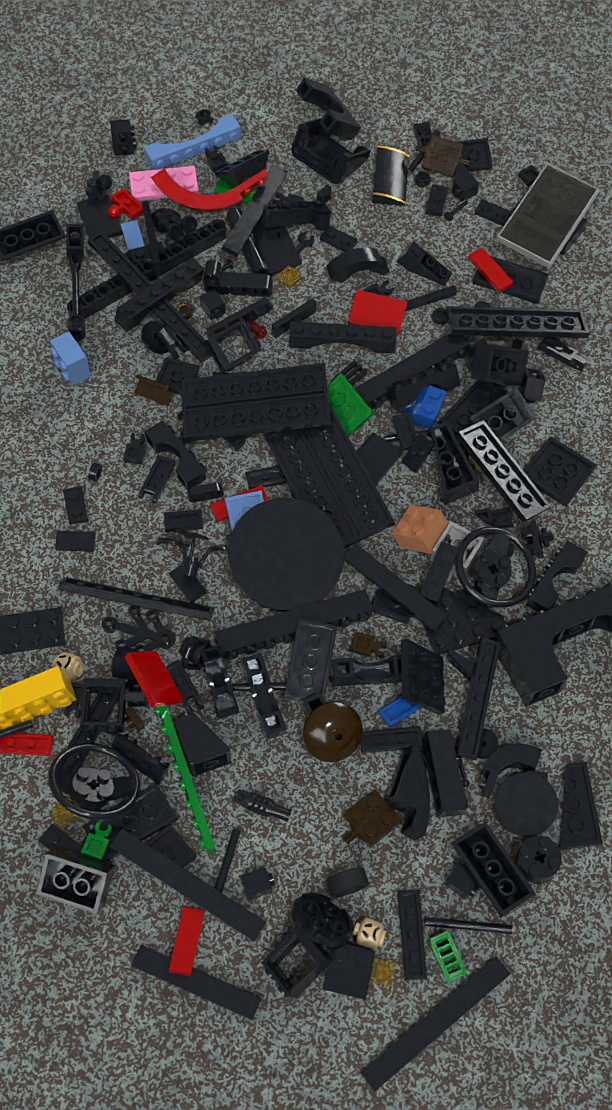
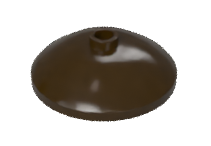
M337 701L327 702L316 707L307 717L303 727V740L307 750L315 758L324 762H338L349 757L359 746L363 734L362 721L358 713L351 706ZM340 733L339 738L335 739V735Z

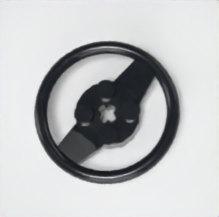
M483 527L472 531L461 541L455 558V568L461 585L472 598L489 607L506 608L522 602L530 594L536 579L535 561L527 545L518 536L502 528ZM491 534L493 537L486 551L474 560L470 567V576H473L479 590L477 592L466 578L463 568V556L467 546L474 539ZM510 540L521 550L526 559L528 579L525 587L518 595L507 600H497L499 589L511 577V560L506 557Z
M83 743L63 750L53 760L48 773L49 787L56 800L71 813L87 819L106 820L118 817L131 809L140 793V778L132 762L119 751L102 744ZM91 751L113 757L126 768L130 777L111 778L109 771L96 768L82 767L78 769L77 774L58 768L69 756L79 752ZM62 792L69 795L71 801L74 800L80 807L69 801ZM129 796L126 802L119 807L100 811L110 801Z

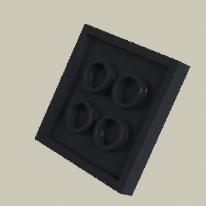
M550 436L523 471L538 490L567 507L594 472L597 465Z
M409 639L401 641L402 698L435 714H444L446 701L444 698L443 657Z

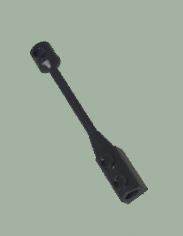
M66 224V252L72 271L73 315L67 320V332L71 333L75 341H80L86 335L85 319L80 315L79 271L84 260V224ZM72 232H78L80 235L78 236L77 234H73L71 236L70 234Z

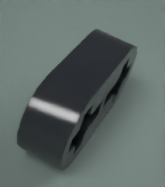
M220 483L194 486L187 491L189 501L192 503L217 499L224 495L223 487Z

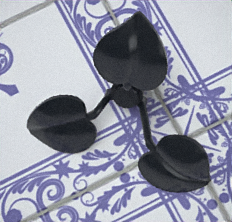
M177 530V533L183 535L187 540L192 539L189 556H187L186 546L190 547V545L171 538H158L156 545L175 543L183 549V568L181 574L191 577H197L198 568H202L204 561L211 551H228V547L210 545L201 561L198 562L199 558L193 557L196 538L209 541V538L199 533H190L186 530Z

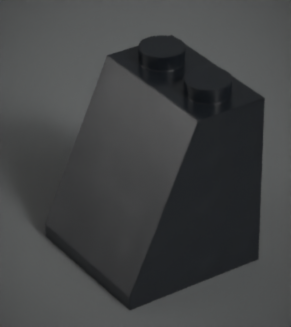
M185 713L174 720L192 777L232 763L229 747L195 713Z

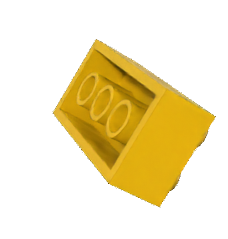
M56 666L0 689V730L33 720L34 717L39 715H47L54 709L67 707L77 700L71 680L59 666Z

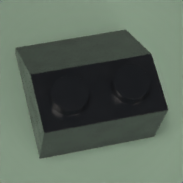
M348 944L340 947H331L330 956L334 960L326 969L322 990L366 1000L376 951Z

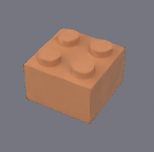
M410 505L393 530L392 535L401 548L431 554L434 546L448 526V522L441 510Z

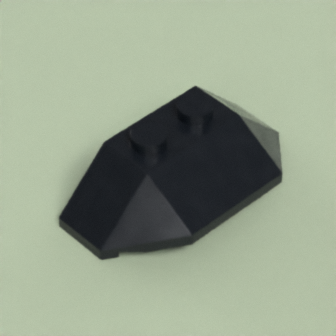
M256 150L215 171V176L229 186H239L265 169L269 150Z

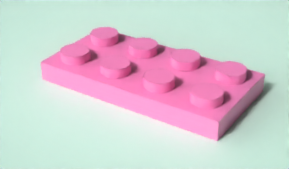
M195 166L166 169L176 183L191 192L199 194ZM162 169L129 172L132 196L137 201L168 198L151 179L153 175Z

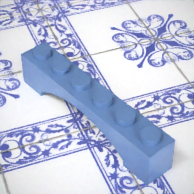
M230 114L217 119L218 123L210 131L195 139L175 144H160L158 141L145 146V159L152 170L163 169L181 160L192 158L202 152L205 153V148L210 150L213 149L214 145L221 147L226 143L241 138V127L234 116Z

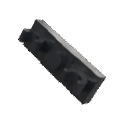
M118 733L114 738L111 748L126 756L138 771L158 785L162 783L170 763L162 764L160 756L155 759L150 753L137 745V740L130 741L128 733L124 735Z

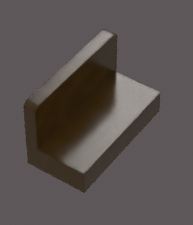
M136 375L139 382L135 389V394L169 406L175 391L173 388L141 375Z

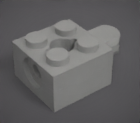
M450 521L434 546L430 561L433 562L441 541L459 547L461 541L471 531ZM482 537L474 539L465 550L463 556L465 575L482 549L484 542ZM455 562L449 574L447 582L451 579L453 574L457 575Z

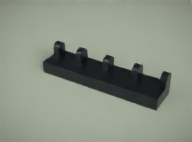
M264 297L206 328L207 339L243 319L245 322H252L273 309L272 304Z

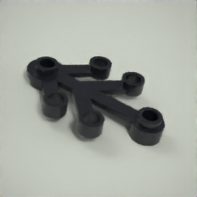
M131 605L128 611L138 627L117 622L111 616L104 618L102 621V628L106 633H114L117 630L135 635L127 640L119 639L115 644L116 650L120 644L132 647L146 639L154 641L145 646L138 644L134 649H144V651H153L159 647L168 649L176 642L175 634L170 630H165L159 620V613L155 609L148 611L147 618L149 622L154 624L157 632L149 630L141 616L140 607ZM133 609H137V610H138L137 613H132L131 611H132ZM152 614L157 615L155 618H150ZM112 621V625H106L107 622ZM164 636L169 637L167 641L162 640Z

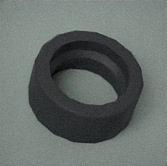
M355 867L328 877L326 884L330 896L338 898L363 890L369 885V881L364 867Z

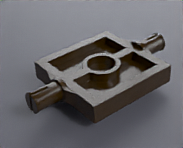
M432 135L427 147L417 144L415 151L424 153L422 168L449 177L454 176L459 162L467 168L470 164V161L461 158L464 144L436 135Z
M373 790L343 814V818L348 822L352 830L342 837L347 845L358 837L369 848H372L402 823V819L395 812L394 807L387 804V800L382 798L376 790Z

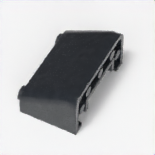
M322 118L299 124L291 148L293 156L334 184L343 182L369 158L371 150L363 145L357 146L352 153L331 139V134L327 133L319 123Z

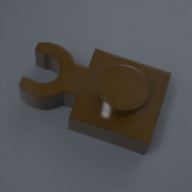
M356 631L350 652L370 657L372 652L378 658H384L385 653L380 652L378 649H387L388 644L384 641L376 643L374 642V636Z

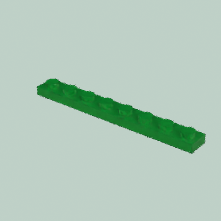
M167 706L154 707L157 716H162L164 723L160 724L164 736L167 734L170 741L166 743L170 754H175L176 760L173 761L176 773L181 772L183 779H180L179 782L182 791H187L189 798L185 799L189 811L194 810L196 817L192 818L195 829H200L202 837L199 838L202 850L207 849L208 854L215 853L217 851Z

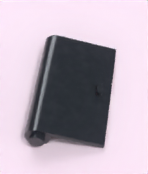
M231 208L226 214L232 230L243 213L240 208ZM262 217L241 250L251 273L272 276L302 264L286 227L264 226L262 224Z

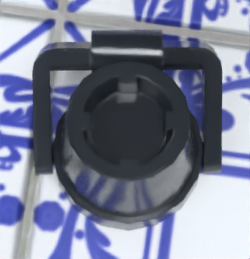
M195 636L187 637L180 647V655L183 656L181 665L187 669L201 670V667L204 665L200 650L212 647L210 644L211 640Z

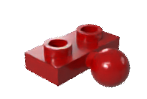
M124 188L111 195V201L114 203L108 209V214L111 217L118 218L123 211L133 220L143 214L142 204Z

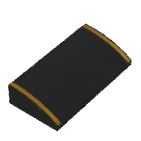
M377 146L372 203L405 206L409 164L408 153L389 146Z

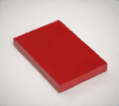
M357 290L348 324L397 327L396 335L399 336L407 301Z
M157 651L130 652L125 656L130 669L152 708L177 705L184 701Z

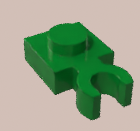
M98 821L95 825L96 834H88L81 854L102 861L109 845V839H106V837L111 834V825H108L105 831H101V822Z

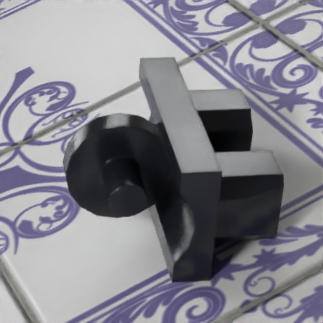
M98 170L93 172L92 178L86 182L88 188L85 189V193L91 200L95 197H98L99 200L104 199L105 190L112 186L110 176L101 175L99 177Z
M536 520L530 521V526L521 528L523 540L533 538L532 543L526 544L532 556L537 555L538 559L544 558L541 543L544 544V547H549V542L554 539L553 533L547 532L546 528H542L541 533H539Z

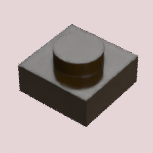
M131 706L125 710L127 716L125 721L130 729L135 728L137 732L145 728L143 721Z

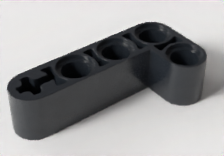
M317 200L266 204L263 206L262 224L267 227L311 223L316 229L326 231L330 227L332 212L323 202Z
M209 260L205 264L204 287L206 292L215 289L221 295L270 297L272 295L273 278L267 274L221 272V264L218 261Z

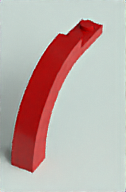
M165 168L151 177L158 189L170 200L187 209L201 212H217L236 207L244 202L243 194L245 196L250 194L254 187L264 185L269 178L264 169L230 191L215 195H203L191 192L180 186L170 177Z

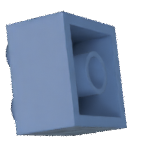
M69 331L50 340L52 347L50 352L54 358L52 361L57 369L60 368L62 370L61 375L65 382L69 381L73 386L91 377L87 357Z

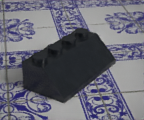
M50 210L1 228L0 260L4 261L66 238L54 211Z
M486 821L451 842V845L500 917L513 913L530 902L536 895Z

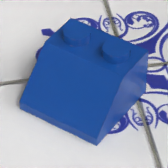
M430 385L425 386L418 393L415 405L402 410L401 413L410 412L414 425L431 429L435 426L445 403L447 391Z

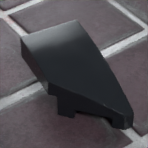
M510 507L492 511L490 508L475 510V515L491 527H514Z

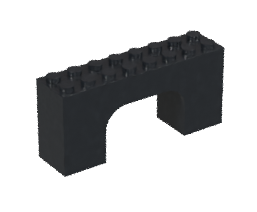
M612 582L606 584L600 590L593 589L587 592L585 596L573 597L565 604L558 603L548 611L541 610L535 613L533 617L528 619L526 617L521 618L511 626L507 624L498 629L494 640L501 643L498 657L525 707L560 693L568 679L553 652V645L593 629L606 630L612 634Z

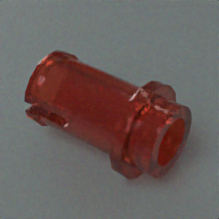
M252 319L246 321L251 326V332L255 334L257 339H263L266 336L267 330L264 326H260Z

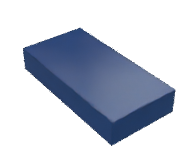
M401 696L378 710V714L390 729L422 707L403 699Z

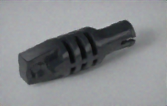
M237 790L234 802L264 817L273 816L288 822L289 816L287 815H291L292 809L275 804L273 799L253 792Z

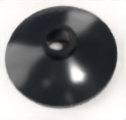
M151 321L146 323L141 330L142 341L150 351L156 354H166L169 351L156 335L165 326L159 322Z

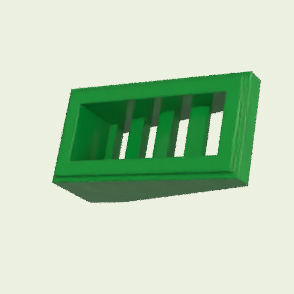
M449 931L428 940L427 943L447 984L467 974ZM446 940V945L437 948L436 944H439ZM450 949L451 953L441 957L440 953ZM454 957L455 961L445 966L444 962ZM456 966L459 967V970L451 974L447 971Z

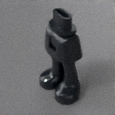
M159 208L152 212V217L161 232L167 230L169 238L176 242H181L185 239L184 233L191 237L196 230L197 221L190 215H186L181 219V215L170 208Z

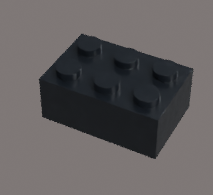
M54 846L45 855L36 895L98 914L105 906L115 865Z

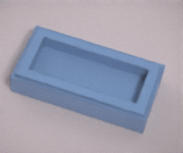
M137 220L120 224L128 251L145 246Z

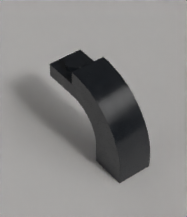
M368 247L348 250L336 256L326 265L330 279L341 283L345 282L354 273L363 270H371L383 275L389 272L387 260L379 256L377 249Z
M220 645L200 650L206 677L219 717L224 718L240 713Z
M518 743L503 746L493 752L484 763L480 775L485 776L480 785V789H483L481 796L490 798L497 776L505 769L519 768L525 771H535L542 749Z

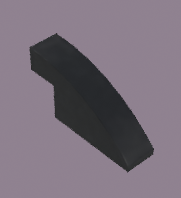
M413 744L402 753L386 803L406 814L401 834L416 841L426 835L430 813V791L425 765L418 747Z

